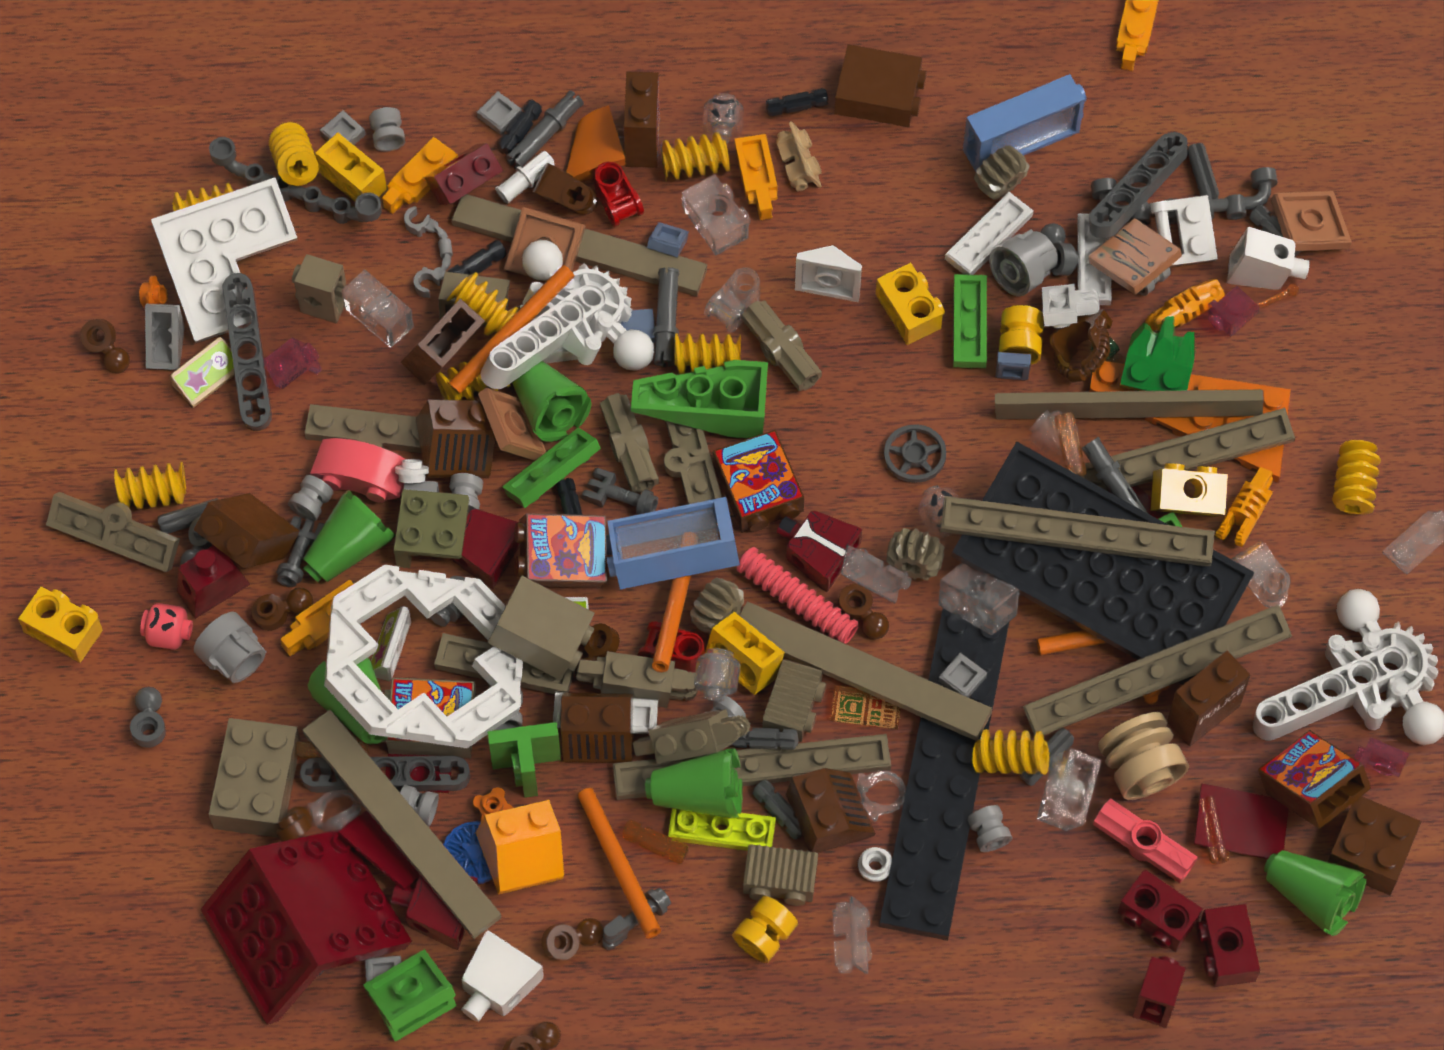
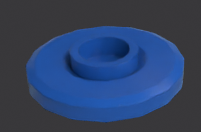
M466 822L450 832L445 839L444 846L469 876L478 878V884H484L492 880V876L476 836V831L481 822Z

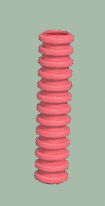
M756 547L749 548L739 560L740 565L737 566L739 573L745 572V577L749 580L753 578L755 585L761 584L762 590L766 592L769 590L770 595L774 598L778 596L780 603L786 602L788 609H795V614L798 616L804 615L803 619L807 622L811 620L812 626L815 628L820 627L821 633H829L828 637L837 639V641L847 644L852 639L858 629V621L855 619L849 620L850 615L847 613L842 615L841 609L838 607L833 608L832 602H824L825 597L822 595L816 596V591L814 589L808 590V585L805 583L800 584V579L797 577L791 578L789 571L783 572V567L780 565L775 566L774 560H767V556L764 553L758 554Z

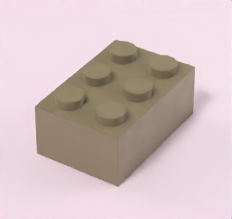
M229 718L209 810V817L214 829L278 838L275 831L280 826L277 822L285 817L288 811L301 746L297 727Z

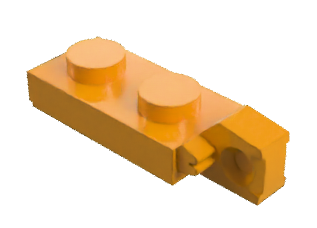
M1126 0L1116 43V51L1124 52L1121 69L1133 71L1136 55L1144 56L1145 53L1147 54L1159 0Z
M766 134L735 138L734 146L745 197L748 198L749 204L756 203L760 220L772 219L773 208L771 201L777 200L778 186Z
M433 137L391 179L387 185L389 190L382 197L383 207L394 214L405 202L409 205L412 202L417 203L430 190L424 177L458 156V154Z
M351 580L346 581L295 617L296 621L290 625L292 631L280 638L282 648L289 656H292L304 647L308 650L315 646L317 647L328 639L333 597L352 586L353 582Z

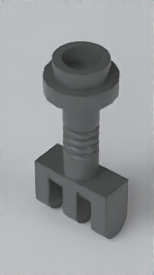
M595 468L592 473L593 477L598 480L589 479L587 487L592 491L584 490L581 498L586 502L600 507L604 506L608 497L636 507L637 515L653 512L658 505V497L654 496L652 491L646 489L641 494L615 486L614 484L617 480L615 473L601 468Z
M293 517L291 524L300 532L295 539L296 542L287 563H281L277 568L276 573L279 583L287 587H295L297 583L302 581L304 573L300 569L303 557L308 545L313 544L324 523H319L316 532L312 533L314 527L313 520L307 519L301 530L299 528L302 518Z
M661 888L656 890L650 889L645 893L653 913L656 912L662 916L668 911L667 907L671 905V901ZM633 912L624 918L619 915L604 927L602 945L605 949H614L626 940L628 932L639 924Z

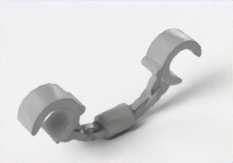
M414 206L409 208L404 214L406 229L418 237H421L426 231L436 232L440 238L438 245L440 257L443 258L442 266L434 270L423 267L414 277L416 293L421 297L430 298L429 289L422 287L420 283L427 279L440 286V281L443 280L444 274L451 264V257L453 256L452 244L447 233L438 226L437 221L430 218L429 214L422 223L413 224L411 219L418 214L417 207Z

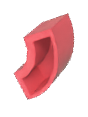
M342 438L323 439L310 475L323 480L333 491L349 489L350 491L366 495L368 499L374 502L383 503L387 500L400 498L404 483L398 481L395 467L402 465V460H405V458L384 448L361 441Z

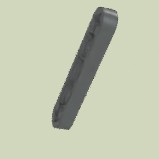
M1169 132L1161 136L1091 211L1089 215V231L1094 237L1107 239L1116 235L1186 159L1188 155V140L1185 135L1178 132ZM1151 164L1164 165V167L1159 169H1153L1148 166ZM1136 182L1147 184L1145 187L1140 188L1131 186ZM1118 201H1126L1129 203L1127 206L1122 207L1114 205V203Z
M234 273L225 279L223 295L240 414L247 428L253 431H260L269 426L272 420V411L255 294L251 280L242 273ZM241 282L242 287H247V289H243L241 292L244 304H238L234 291H230L235 288V283ZM242 312L250 314L252 316L251 324L246 328L236 327L234 325V318L237 314ZM252 344L256 347V354L252 359L244 360L238 356V350L242 345ZM256 375L261 379V385L257 390L247 391L243 388V381L247 376ZM244 399H257L260 411L265 412V414L260 416V421L254 422L252 417H248V415L253 413L251 400L244 402Z
M458 756L370 757L379 768L391 767L394 769L395 776L390 782L399 792H401L404 785L415 787L418 792L458 791L468 785L471 777L468 763ZM323 757L310 758L301 766V780L307 790L316 793L351 792L336 773V782H332L330 776L332 775L331 767ZM419 766L426 767L430 771L429 777L421 782L415 781L410 777L411 771ZM434 766H439L440 773H449L453 767H458L459 773L464 774H458L457 780H451L450 774H439L440 781H435L436 773ZM318 768L323 775L319 776V781L314 782L309 775H312L314 769Z

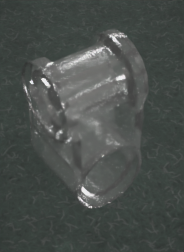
M743 267L737 269L722 288L710 298L704 309V315L707 317L713 316L726 325V330L734 332L743 322L742 314L747 310L748 306L760 299V278L758 273L751 268ZM743 285H750L753 287L752 289L747 291L739 289V287Z
M1262 541L1256 542L1232 558L1233 561L1255 572L1248 587L1264 606L1271 608L1279 604L1281 607L1287 601L1288 589L1291 584L1290 576Z

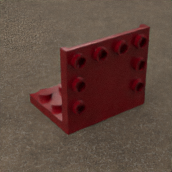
M341 829L249 849L200 909L267 1025L278 1022L321 971L405 950L412 942L359 852L337 834Z

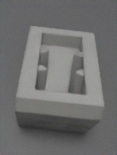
M145 305L146 368L169 370L180 368L185 325L179 305Z

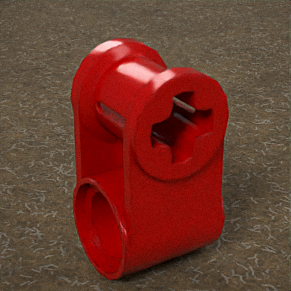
M611 161L598 165L595 170V192L613 227L619 226L620 221L633 215H644L641 199L636 190L632 188L621 166ZM606 179H613L616 182L613 184H605L603 181Z
M649 622L647 627L649 634L644 647L639 649L638 656L654 658L662 625L661 622ZM678 629L671 661H675L674 669L696 673L705 665L706 656L703 640L694 632ZM688 649L697 651L694 656L682 655V652Z

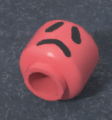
M156 603L150 610L146 609L144 611L140 634L145 637L146 642L152 647L177 650L181 647L184 640H190L193 621L187 620V612L181 606Z

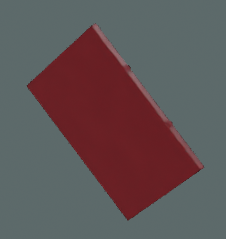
M1201 783L1194 845L1268 859L1273 853L1278 854L1284 850L1288 808L1274 798L1264 796L1263 794L1258 795Z
M367 810L338 831L337 834L403 890L418 880L420 874Z

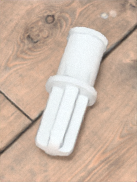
M542 151L525 166H518L515 174L495 188L496 192L505 203L509 204L511 200L526 188H533L535 186L534 182L540 178L547 163L555 165L553 158L546 151Z

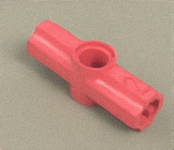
M1111 798L1105 803L1093 822L1095 827L1128 848L1130 855L1135 859L1149 862L1179 883L1186 878L1197 861L1198 857L1164 835L1161 828L1155 822L1142 820ZM1147 836L1154 844L1144 846L1138 842L1137 838Z

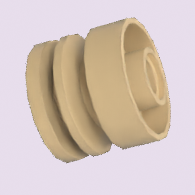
M1151 712L1127 720L1113 728L1099 741L1098 748L1101 754L1106 757L1105 762L1107 766L1111 769H1118L1114 774V780L1126 800H1136L1155 794L1171 786L1188 772L1189 764L1180 746L1169 744L1173 738V733L1166 727L1167 721L1160 712Z

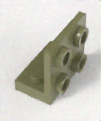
M403 489L394 545L396 565L398 567L410 568L412 556L417 557L418 555L460 559L463 552L470 502L469 496Z

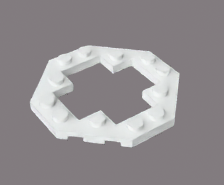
M383 565L334 596L331 604L324 686L369 734L469 748L488 735L487 731L495 730L518 714L521 707L520 684L523 661L495 646L475 658L472 665L491 685V688L449 716H446L425 693L397 709L357 666L358 663L374 654L379 645L360 624L403 596H406L427 619L453 603L489 640L506 606L480 579L465 577L463 581L446 578L444 573L419 570L418 573L399 571L398 566Z

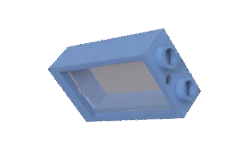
M1069 74L968 116L966 119L963 151L975 172L983 164V161L990 154L995 153L998 148L1011 145L1024 156L1079 133L1081 120L1084 117V103L1086 102V94L1080 84H1076Z
M726 497L607 521L609 535H606L607 555L613 554V556L607 557L610 577L617 576L620 589L740 565Z

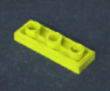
M672 808L668 841L748 851L750 844L772 847L776 817L741 813L738 814V818H726ZM723 824L726 825L728 828L725 830H719L716 827L718 825Z

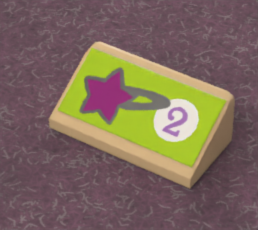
M219 337L170 375L172 386L193 408L235 376L231 348Z

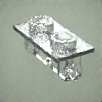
M1428 510L1385 548L1382 553L1407 575L1444 542V512L1439 510L1437 513H1431Z
M847 545L841 575L894 604L897 602L899 590L901 588L906 590L911 584V578L908 577L906 571H900L891 565L883 564L882 560L872 556L864 548L859 550Z
M851 896L849 897V903L838 902L836 903V909L832 911L834 935L836 937L846 935L845 940L834 941L835 966L838 967L839 973H851L853 971L852 967H857L864 974H868V961H871L872 952L867 941L866 928L870 926V915L868 909Z

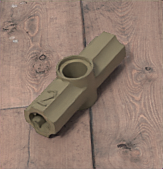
M765 300L756 301L748 306L747 310L742 314V320L760 342L761 350L766 359L773 366H779L798 391H806L814 386L822 377V371L803 349V343L795 329L790 325L785 326Z
M617 393L607 396L604 401L600 402V409L610 433L609 440L617 462H621L632 492L642 493L646 489L651 490L655 485L659 484V479L649 455L650 450L645 431L641 424H637L634 412H631V405L627 395Z

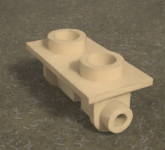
M791 121L789 125L792 131L780 132L776 140L783 162L786 163L795 159L794 162L785 166L792 187H795L796 191L805 190L808 187V183L812 181L820 188L822 186L818 175L822 172L814 156L811 157L809 148L812 147L810 137L805 129L800 130Z

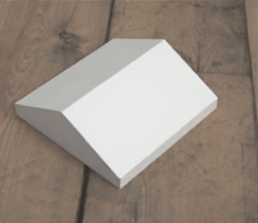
M834 245L797 253L795 290L859 302L862 265Z

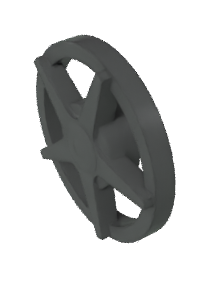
M906 425L895 430L887 439L884 448V460L890 472L898 479L912 483L924 482L934 478L944 467L946 446L942 437L935 430L924 425ZM912 432L911 440L906 442L903 447L891 446L899 436ZM916 432L931 436L938 444L927 446L923 441L917 440ZM941 450L940 461L932 469L927 462L928 455ZM889 452L902 456L904 464L901 470H898L893 465ZM911 467H921L926 472L922 475L906 474Z

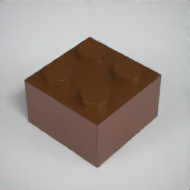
M1361 796L1351 804L1328 862L1364 873L1365 876L1363 878L1366 879L1367 886L1391 895L1422 821Z

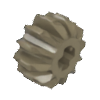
M1007 145L1003 148H998L995 153L990 154L983 161V164L976 170L974 180L983 193L993 200L999 199L1021 184V180L1027 176L1030 165L1020 151L1011 145Z
M902 528L901 532H894L893 538L890 539L886 553V562L892 566L891 569L893 571L901 572L903 577L910 576L914 580L917 578L928 580L930 577L936 576L941 569L945 547L939 543V538L931 537L928 531L920 532L917 528L911 531L907 528Z
M716 577L711 583L705 585L704 590L699 592L697 600L693 602L694 607L690 613L691 623L697 626V629L703 633L710 634L712 628L733 612L741 613V607L744 604V592L731 581Z

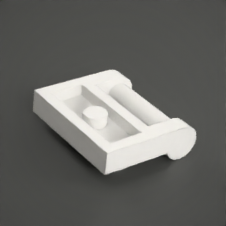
M1208 195L1159 201L1150 204L1151 214H1155L1158 234L1171 243L1172 238L1167 212H1176L1182 257L1170 267L1218 259Z

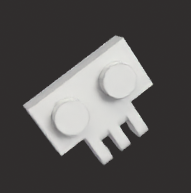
M1075 284L1042 287L1044 326L1064 328L1070 324L1078 323L1077 316L1092 315L1099 312V294L1095 289L1075 290Z

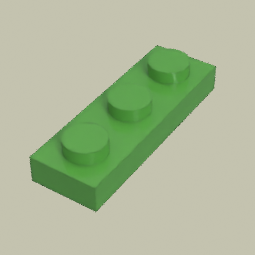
M954 274L953 367L986 368L987 275Z
M578 427L502 487L510 499L526 508L579 465L588 461L601 447L596 438Z

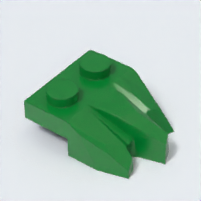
M1168 316L1163 319L1158 333L1153 332L1150 326L1144 322L1131 335L1119 387L1135 391L1187 390L1196 352L1195 332H1186L1183 337L1175 336L1174 316Z

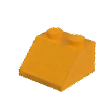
M549 800L484 815L476 831V836L498 895L563 879L561 830Z

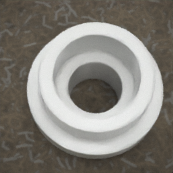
M405 459L402 460V465L395 467V473L398 474L399 482L421 483L425 482V474L429 473V467L422 465V460Z
M869 848L859 857V872L869 881H883L889 877L892 857L882 848ZM877 861L882 867L879 870H873L869 867V864Z

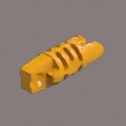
M1210 279L1188 288L1164 302V306L1150 313L1145 319V323L1155 332L1159 331L1163 319L1168 316L1175 317V327L1184 325L1209 310L1225 297L1218 279Z
M1260 467L1251 482L1245 481L1215 534L1217 538L1225 539L1235 523L1240 526V530L1235 537V545L1243 547L1273 494V491L1269 490L1273 482L1272 471Z

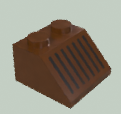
M428 400L416 417L423 464L429 467V473L425 474L426 478H451L452 475L457 473H468L480 478H489L491 475L495 435L481 401Z
M564 692L561 696L563 762H632L633 694Z
M822 768L792 777L786 796L795 812L794 815L798 820L809 852L820 853L875 836L876 833L850 772Z

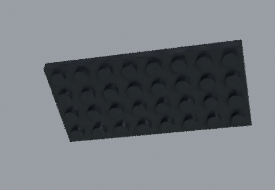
M1017 441L982 500L1168 525ZM962 535L951 553V557L1137 660L1225 626L1255 573L1213 550L1212 564L1210 567ZM1192 676V677H1190V678H1187V679H1185V680H1182V681H1180V682H1178V683L1184 685V684L1187 683L1190 679H1192L1194 676Z

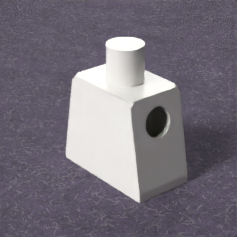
M1247 227L1230 254L1227 283L1278 290L1281 289L1289 276L1305 279L1309 271V260L1294 257L1296 244L1293 240Z
M487 930L462 978L463 989L471 995L462 1011L476 1022L481 1020L489 1008L502 1016L507 1015L544 978L543 966Z

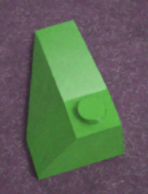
M732 360L724 362V366L706 369L705 366L694 368V372L680 375L667 373L633 380L631 412L728 437L752 438L761 435L764 428L768 362Z

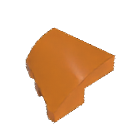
M609 105L590 112L578 122L566 172L581 182L595 179L594 172L598 165L603 162L611 161L620 166L625 165V156Z

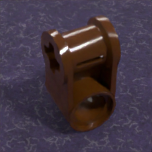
M549 163L545 166L533 189L534 193L557 205L560 204L580 215L590 214L598 204V196L592 188ZM578 194L585 197L582 202L575 200Z

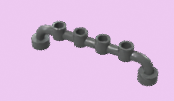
M219 137L210 143L209 152L212 161L217 165L223 166L229 172L245 178L247 186L275 177L265 173L258 164L247 166L236 161V149L231 139ZM280 176L275 177L284 201H289L294 197L302 200L305 209L309 212H318L322 208L331 211L334 220L338 223H347L351 219L358 222H371L378 219L382 213L381 200L374 193H363L358 196L354 207L351 206L347 198L338 197L333 199L322 195L321 190L316 186L304 188L302 186L289 185Z
M1263 167L1255 169L1250 173L1252 187L1259 190L1255 196L1244 197L1240 194H1234L1222 199L1208 197L1211 219H1214V212L1226 211L1227 218L1230 220L1242 219L1246 216V210H1252L1258 205H1264L1271 196V188L1278 184L1276 169ZM1113 178L1094 180L1091 183L1092 197L1101 202L1117 185L1116 180ZM1172 198V199H1166V200H1164V201L1177 200V199ZM1145 202L1130 220L1132 221L1135 218L1144 225L1149 224L1150 216H1155V214H1151V203ZM1114 203V205L1118 207L1127 206ZM1167 212L1169 224L1177 223L1176 212Z

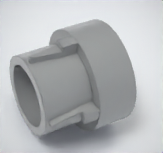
M1032 229L1022 235L1017 234L994 248L989 258L990 268L996 281L1005 291L1014 296H1024L1039 286L1044 278L1051 273L1050 270L1056 266L1058 261L1056 248L1049 238L1040 232L1032 231Z
M228 612L215 619L200 634L194 645V653L209 669H217L233 683L241 682L254 673L263 662L267 653L258 642V637L253 633L252 628L236 612Z

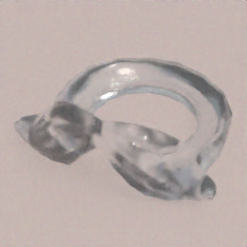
M888 770L878 771L869 775H864L862 772L858 773L857 790L861 794V803L874 822L877 821L879 815L892 813L903 805L906 786L896 773ZM888 780L897 785L900 795L895 803L882 805L870 801L865 792H868L869 788H872L877 782Z
M349 790L328 792L314 803H308L307 805L313 816L315 826L323 832L341 830L345 824L360 814L362 808L361 803ZM347 797L354 802L348 810L330 817L325 823L321 821L323 811L326 809L327 803L332 799Z

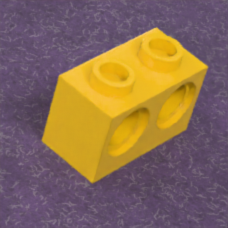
M337 132L315 152L319 173L354 202L363 193H374L379 197L387 190L384 169L340 133Z
M911 263L877 278L875 293L907 345L940 330L942 318L945 314L941 301L937 297L933 298L928 291L929 286L922 272L917 273ZM904 287V288H908V289L911 290V291H909V292H900V291L897 290V289ZM923 313L926 315V317L918 318L915 317L913 314Z
M43 587L39 588L18 618L24 633L81 663L103 631L98 614L92 608L83 604L78 607L71 603L70 599L61 591L53 589L51 592ZM46 611H56L55 614L49 618L41 617L42 614ZM75 626H84L83 630L79 633H69Z
M735 612L712 628L705 655L754 695L776 680L785 653Z

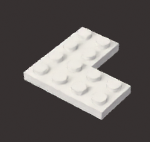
M275 177L151 219L195 343L229 332L223 283L229 275L240 273L236 261L297 241L294 227ZM241 282L235 283V288L230 290L234 291L238 304H244L241 292L246 287H242ZM244 312L237 314L234 318V325L238 328L248 326L252 322V316Z

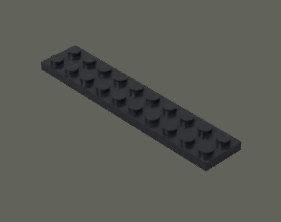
M943 607L928 680L945 687L938 682L939 676L958 654L962 653L987 672V677L969 698L987 705L993 710L1010 619ZM991 716L983 730H989ZM923 717L920 719L879 927L948 941L970 829L967 819L973 813L980 773H977L973 766L975 740Z

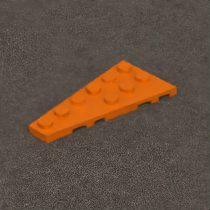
M1105 361L1094 373L1092 372L1089 392L1135 390L1119 387L1125 364ZM1191 374L1187 390L1261 389L1263 390V414L1285 408L1288 415L1291 389ZM1254 416L1145 417V421L1157 425V423L1173 430V434L1182 437ZM1284 445L1234 459L1239 461L1241 466L1249 470L1252 468L1259 470L1262 467L1272 471L1273 481L1278 483Z

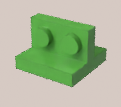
M557 722L487 731L493 769L513 767L516 787L523 786L524 798L538 796L534 764L561 760Z
M425 949L363 984L367 995L377 1007L395 1042L457 1006L453 998L456 994L452 985Z

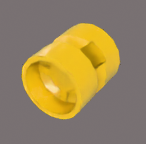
M1025 305L1011 306L1004 309L1001 317L1002 335L1000 336L999 352L1031 354V365L1040 361L1042 339L1039 335L1043 332L1044 322L1042 311Z
M762 896L750 911L752 918L744 919L732 933V937L750 956L760 962L768 963L780 948L779 940H787L798 926V921L778 901L768 896Z

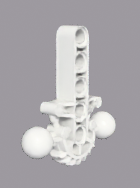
M547 240L531 242L523 252V268L528 276L535 280L547 281L562 266V252L556 244ZM583 263L579 266L578 270L573 272L575 277L535 317L536 319L491 350L481 370V379L490 388L502 389L561 347L576 355L581 364L590 365L601 347V342L606 337L614 343L613 354L619 366L627 370L638 371L645 368L652 361L654 343L646 333L633 329L627 331L621 325V321L628 322L631 317L632 309L630 306L632 299L626 296V287H619L620 278L612 279L609 277V270L602 273L598 270L597 265L589 269ZM540 282L532 283L523 300V305L544 284Z
M1360 588L1349 590L1337 603V615L1339 621L1346 629L1361 634L1362 642L1353 643L1352 640L1345 641L1340 635L1331 636L1328 640L1325 656L1330 661L1333 670L1259 703L1253 720L1254 733L1263 740H1275L1352 705L1364 720L1365 726L1370 730H1377L1380 728L1383 718L1391 711V706L1396 708L1403 706L1406 711L1403 716L1405 735L1412 742L1423 746L1434 744L1444 735V712L1437 705L1424 702L1418 693L1419 690L1432 691L1435 684L1434 679L1438 675V670L1434 667L1438 662L1437 656L1431 655L1433 646L1432 644H1423L1425 639L1424 633L1416 637L1412 635L1414 630L1412 626L1408 627L1406 631L1401 630L1399 621L1394 624L1393 628L1381 630L1377 623L1380 614L1377 598L1371 592ZM1384 663H1393L1399 669L1390 670L1384 666ZM1362 676L1368 680V683H1359L1353 677ZM1323 690H1334L1338 696L1330 697ZM1387 690V699L1381 701L1380 693ZM1297 702L1303 703L1308 709L1298 710L1292 704ZM1272 716L1278 722L1270 724L1265 722L1262 717Z

